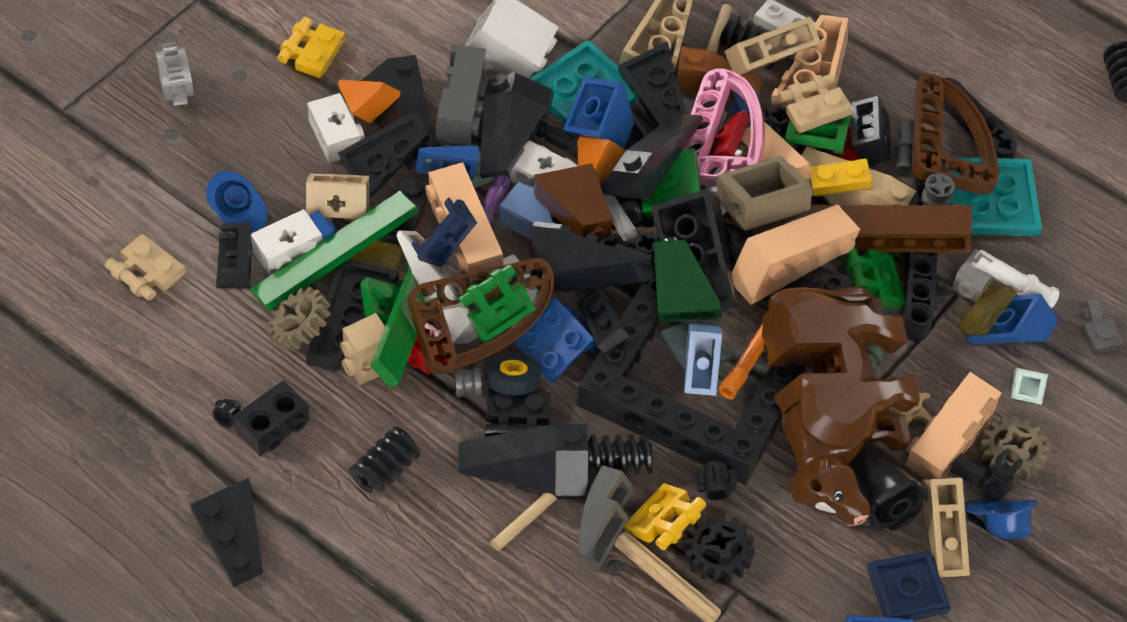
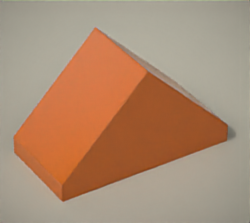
M339 80L338 84L351 113L370 124L400 97L401 93L383 82Z

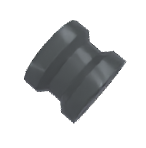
M943 173L930 175L925 182V188L921 195L923 204L949 206L952 199L951 196L955 190L953 179Z
M474 365L471 369L462 368L455 370L456 397H463L465 394H473L475 397L481 396L480 365Z

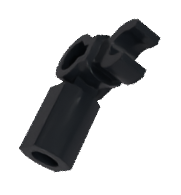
M1005 449L996 457V468L990 473V469L961 453L954 461L950 472L976 488L981 487L984 496L988 500L998 502L1012 490L1013 474L1022 467L1023 460L1019 458L1012 466L1006 462L1008 451Z

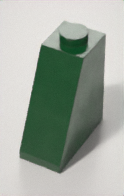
M667 237L663 238L661 242H654L657 306L660 323L722 318L721 303L686 240Z

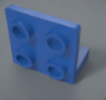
M556 297L547 305L536 323L514 341L525 355L539 362L541 373L552 383L588 349L596 354H599L601 351L585 321L570 305Z

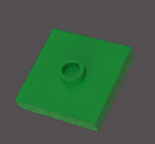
M694 148L681 152L650 200L642 199L643 213L646 218L653 216L651 206L702 191L697 153Z

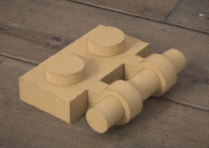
M832 73L823 77L822 75L814 76L811 78V81L801 85L797 83L789 85L787 90L778 93L781 103L790 100L793 102V104L787 106V115L798 133L852 115V106L840 87L832 90L827 89V87L836 83ZM812 92H815L817 94L807 99L803 97L804 95H807Z
M143 233L120 251L124 262H118L111 257L105 263V267L111 271L113 278L119 282H125L130 286L132 293L137 297H144L147 301L153 300L156 296V291L152 289L155 285L164 292L186 274L184 265ZM137 270L144 277H137L133 272Z

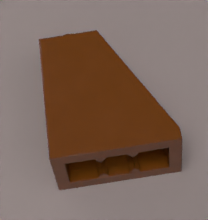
M592 163L534 175L533 193L535 198L559 222L571 227V233L585 238L588 234L597 236L598 241H601L604 236L611 234L613 219Z

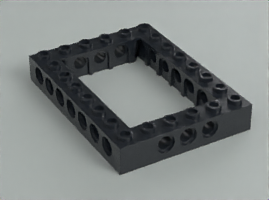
M725 225L731 270L733 271L745 242L750 237L741 231ZM818 267L775 292L800 287L837 291L852 288L853 281ZM656 280L643 282L621 317L629 337L604 354L600 351L579 385L577 406L638 435L646 434L649 440L701 465L711 461H723L727 464V470L735 469L737 482L747 485L783 420L782 411L775 403L774 396L800 374L809 373L812 366L770 367L736 428L730 427L628 379V374L635 362L639 363L644 347L649 340H653L656 328L660 323Z

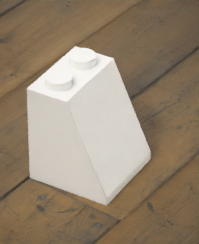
M493 0L479 17L465 46L486 49V68L506 74L516 72L529 78L534 72H540L545 66L547 59L544 56L546 53H550L557 42L554 35L558 26L518 0Z

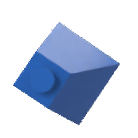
M584 77L563 131L578 137L611 140L624 149L634 125L625 85L620 82Z
M1042 294L993 298L967 341L969 344L1045 342L1050 337L1052 330L1059 320Z

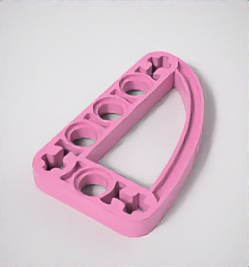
M713 69L707 72L703 77L691 115H701L703 118L702 123L707 122L710 124L704 129H697L683 151L689 150L695 144L702 145L699 150L695 151L697 153L701 185L717 186V175L763 161L765 152V124L757 95L745 78L726 69ZM730 90H733L743 98L750 111L751 138L748 156H709ZM709 101H716V102H717V103H716L714 106H712V107H709V108L703 107L704 104L707 103V102H709ZM716 167L723 168L718 174H709Z

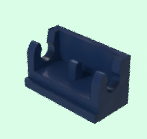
M448 197L444 205L449 214L437 225L436 230L429 239H425L422 245L417 238L412 241V246L418 255L419 261L442 267L475 227L477 221L463 200L457 199L453 204V201Z

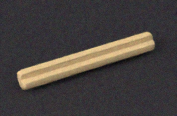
M625 531L617 537L614 543L617 549L704 622H715L718 619L721 610L630 533Z

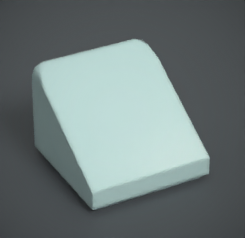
M1016 368L1013 376L1011 399L1042 405L1048 374Z

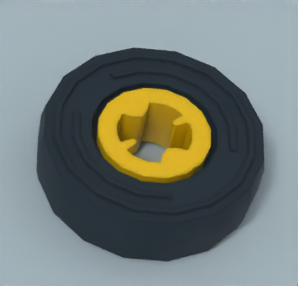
M502 353L488 360L485 369V380L490 388L499 393L513 396L525 395L538 388L542 371L539 362L530 356L520 353Z

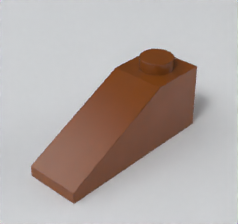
M682 46L677 73V82L680 90L698 93L703 77L707 72L713 69L732 71L728 59L710 50ZM753 72L741 75L760 95L763 77ZM730 90L728 98H734L733 90Z

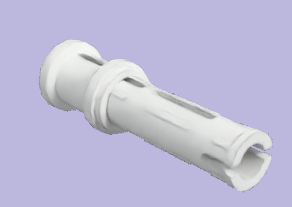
M983 249L978 251L973 258L975 260L972 262L974 268L985 272L1016 290L1017 295L1042 294L1051 309L1056 304L1059 298V289L1054 286L1048 287L1041 283L1034 274L1025 275L993 257Z

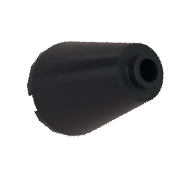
M864 445L856 457L848 463L855 473L861 494L871 504L872 510L868 518L873 527L878 531L883 532L882 528L896 531L908 525L921 513L919 506L922 500L927 503L928 491L924 485L872 446Z

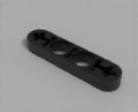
M945 78L963 90L981 112L988 127L992 130L990 133L994 141L997 158L1013 159L1017 149L1015 138L960 82L953 78ZM944 99L943 108L973 138L965 120Z

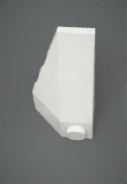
M399 231L396 236L418 285L463 274L459 270L456 271L445 264L442 267L419 261L418 255L412 246V241L417 238L422 245L425 239L416 231ZM453 285L445 286L444 293L446 297L451 300H457L459 298V290ZM435 292L433 295L423 298L427 303L430 299L437 298ZM474 303L465 309L459 306L443 310L453 344L469 343L478 337L467 317V314L477 308Z

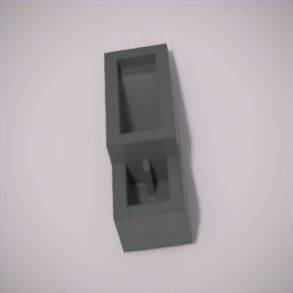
M603 465L586 499L579 534V554L589 567L596 572L600 569L617 537L629 520L623 508L635 489L623 471Z

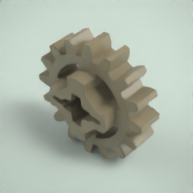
M309 287L305 292L300 288L296 296L290 293L288 301H281L279 303L280 309L272 312L275 319L268 322V325L271 327L268 334L279 347H284L286 350H290L292 346L299 349L302 342L308 345L310 337L313 338L320 334L319 327L326 326L327 323L324 321V318L330 316L331 312L327 309L331 305L318 289L314 290L312 287Z
M1017 416L1013 417L1012 422H1008L1005 417H1001L999 424L992 421L988 430L985 429L983 432L982 441L979 446V451L984 452L981 460L982 462L990 461L988 469L991 472L996 468V457L1006 449L1008 451L1006 462L1012 466L1019 458L1023 460L1022 467L1013 474L1014 479L1012 482L1016 481L1017 476H1021L1026 482L1031 474L1037 477L1041 468H1044L1048 461L1047 456L1050 452V447L1045 446L1048 440L1047 436L1038 435L1041 429L1039 426L1033 429L1030 428V420L1028 419L1022 424L1019 423ZM1000 437L1001 440L995 445V440ZM1031 453H1034V458L1031 461H1029L1028 458L1030 457Z

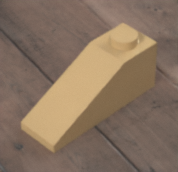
M807 17L735 44L727 49L725 54L732 71L743 75L818 45L821 42L811 17Z
M962 478L921 480V483L928 491L927 503L922 500L923 513L931 553L939 577L970 575Z

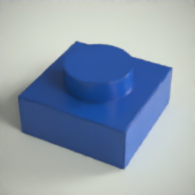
M319 210L309 215L321 232L322 241L337 232L333 222L330 219L326 220Z

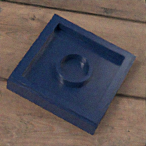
M930 550L869 562L866 568L883 617L917 620L949 613L951 606Z

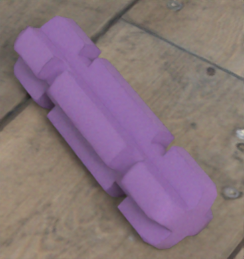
M500 175L495 177L494 185L490 187L482 202L483 210L490 224L494 218L493 214H496L505 197L504 194L510 188L511 180L507 176Z

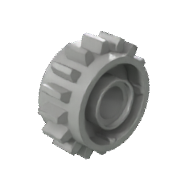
M176 42L161 44L162 51L155 52L164 100H172L173 106L188 104L187 97L194 96V90L185 48H177Z

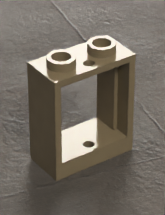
M782 156L717 175V196L719 197L720 204L745 231L811 210V197L813 196L811 183L805 180L796 171L795 167L790 165ZM779 184L783 187V189L754 198L749 195L750 193Z

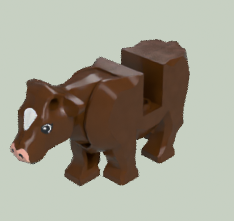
M806 287L780 290L775 292L768 303L769 310L763 316L762 337L768 350V367L813 366V373L800 374L774 396L775 403L782 411L786 438L791 444L798 466L797 474L786 484L787 492H791L795 502L807 505L815 513L835 516L850 527L862 524L867 520L872 510L871 504L861 494L855 473L848 463L856 457L864 444L881 441L892 451L896 452L911 444L905 415L893 416L883 411L894 407L900 412H908L920 401L914 374L906 375L901 379L892 377L887 380H880L874 377L872 361L864 347L865 344L874 342L879 344L887 353H894L907 343V335L903 317H885L880 298H873V294L860 287L837 291Z

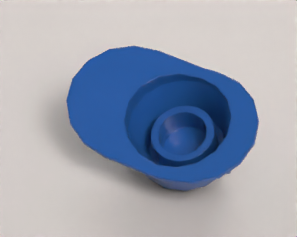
M222 171L212 177L207 185V201L224 224L251 221L252 233L266 226L268 218L267 207L251 181L240 173L233 171Z
M974 499L965 501L964 506L966 512L981 515L986 529L992 535L1000 539H1017L1030 536L1031 509L1038 506V501L1026 499L993 502L988 499Z

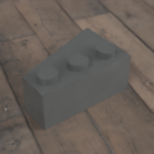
M452 44L450 66H447L446 70L448 79L446 87L442 90L437 114L436 142L471 146L473 135L479 134L480 118H483L484 94L487 87L484 84L486 49Z

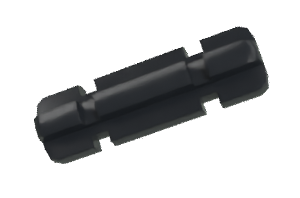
M541 119L536 125L538 131L535 136L539 138L545 137V141L563 150L567 148L569 153L578 156L577 141L579 138H571V134L553 125L548 127L549 123Z

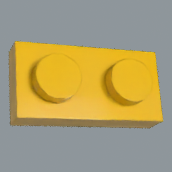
M867 159L810 167V183L813 189V197L872 188V178Z

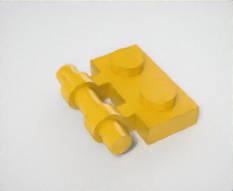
M303 17L291 29L292 35L290 38L285 40L280 46V53L277 59L283 64H286L290 58L296 60L295 70L321 79L345 42V32L321 23L313 31L309 29L312 25V20L308 17ZM301 41L307 42L304 49L298 47Z
M663 483L628 520L624 529L634 538L651 543L658 535H661L655 543L660 549L666 550L671 543L675 544L682 537V531L689 524H694L701 517L700 512L706 507V503L702 498L696 497L690 504L691 499L687 491ZM678 515V518L673 523H670Z

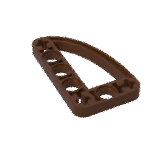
M926 73L921 75L915 88L913 174L919 180L926 182L930 175L943 173L953 179L956 189L985 195L992 193L999 179L998 159L992 135L981 112L969 96L954 83L934 74ZM944 99L959 112L968 125L975 140L981 164L942 156ZM922 104L931 105L935 110H930ZM922 124L931 125L934 130L927 129ZM921 144H928L932 146L934 150L926 149ZM925 161H929V162H928V168L926 167V164L924 163ZM949 170L957 171L962 177L952 175Z
M542 258L511 263L510 265L516 272V282L518 281L523 284L526 291L537 289L533 301L536 310L522 318L514 327L494 340L457 355L443 310L459 307L461 304L458 299L451 300L446 297L444 293L445 286H455L459 290L460 297L467 292L466 288L473 285L474 279L486 280L490 277L489 274L497 268L501 270L507 265L417 285L409 293L407 302L427 368L435 374H444L473 365L498 353L528 331L543 314L551 299L554 277L550 264ZM533 269L543 273L540 278L534 275L524 280V275L530 273ZM495 288L484 295L486 300H490L500 292L498 288ZM420 292L423 297L431 296L435 292L437 298L430 299L426 305H424L423 301L418 302L416 299ZM425 322H435L439 327V335L436 337L429 336L424 330ZM440 340L443 341V343L438 346V349L436 345H434L433 347H430L429 345L435 344ZM438 350L441 356L447 357V361L443 363V366L440 361L435 362L434 360Z

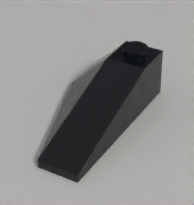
M416 55L386 59L361 80L383 82L401 92L400 97L376 118L379 128L383 129L403 117L416 112L430 137V140L421 148L435 147ZM419 150L405 163L408 169H415Z

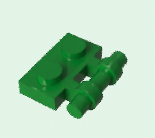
M855 247L846 253L845 265L853 279L851 287L863 288L873 294V298H880L882 307L899 310L905 305L892 254L868 249L859 256L858 250Z
M510 264L501 270L495 269L489 274V278L478 285L473 284L466 288L467 292L458 298L459 303L464 309L472 303L477 307L467 314V317L478 338L483 343L488 342L536 310L523 284L517 281L513 285H509L507 280L516 275L514 268ZM498 288L500 293L487 301L484 295Z

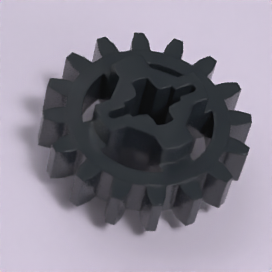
M709 514L707 515L706 523L698 519L695 522V527L688 529L687 539H685L683 549L686 550L684 559L688 562L693 561L690 569L692 572L699 569L702 571L701 579L704 580L708 575L713 576V582L716 584L720 577H724L727 583H731L733 574L741 578L743 577L744 568L750 569L751 558L754 557L755 547H752L754 537L752 535L745 536L748 528L746 525L736 526L737 518L734 517L730 522L725 521L724 514L720 515L719 520H714L713 516ZM707 535V539L701 540V544H698L700 539ZM740 552V556L732 562L731 558L737 557V553Z

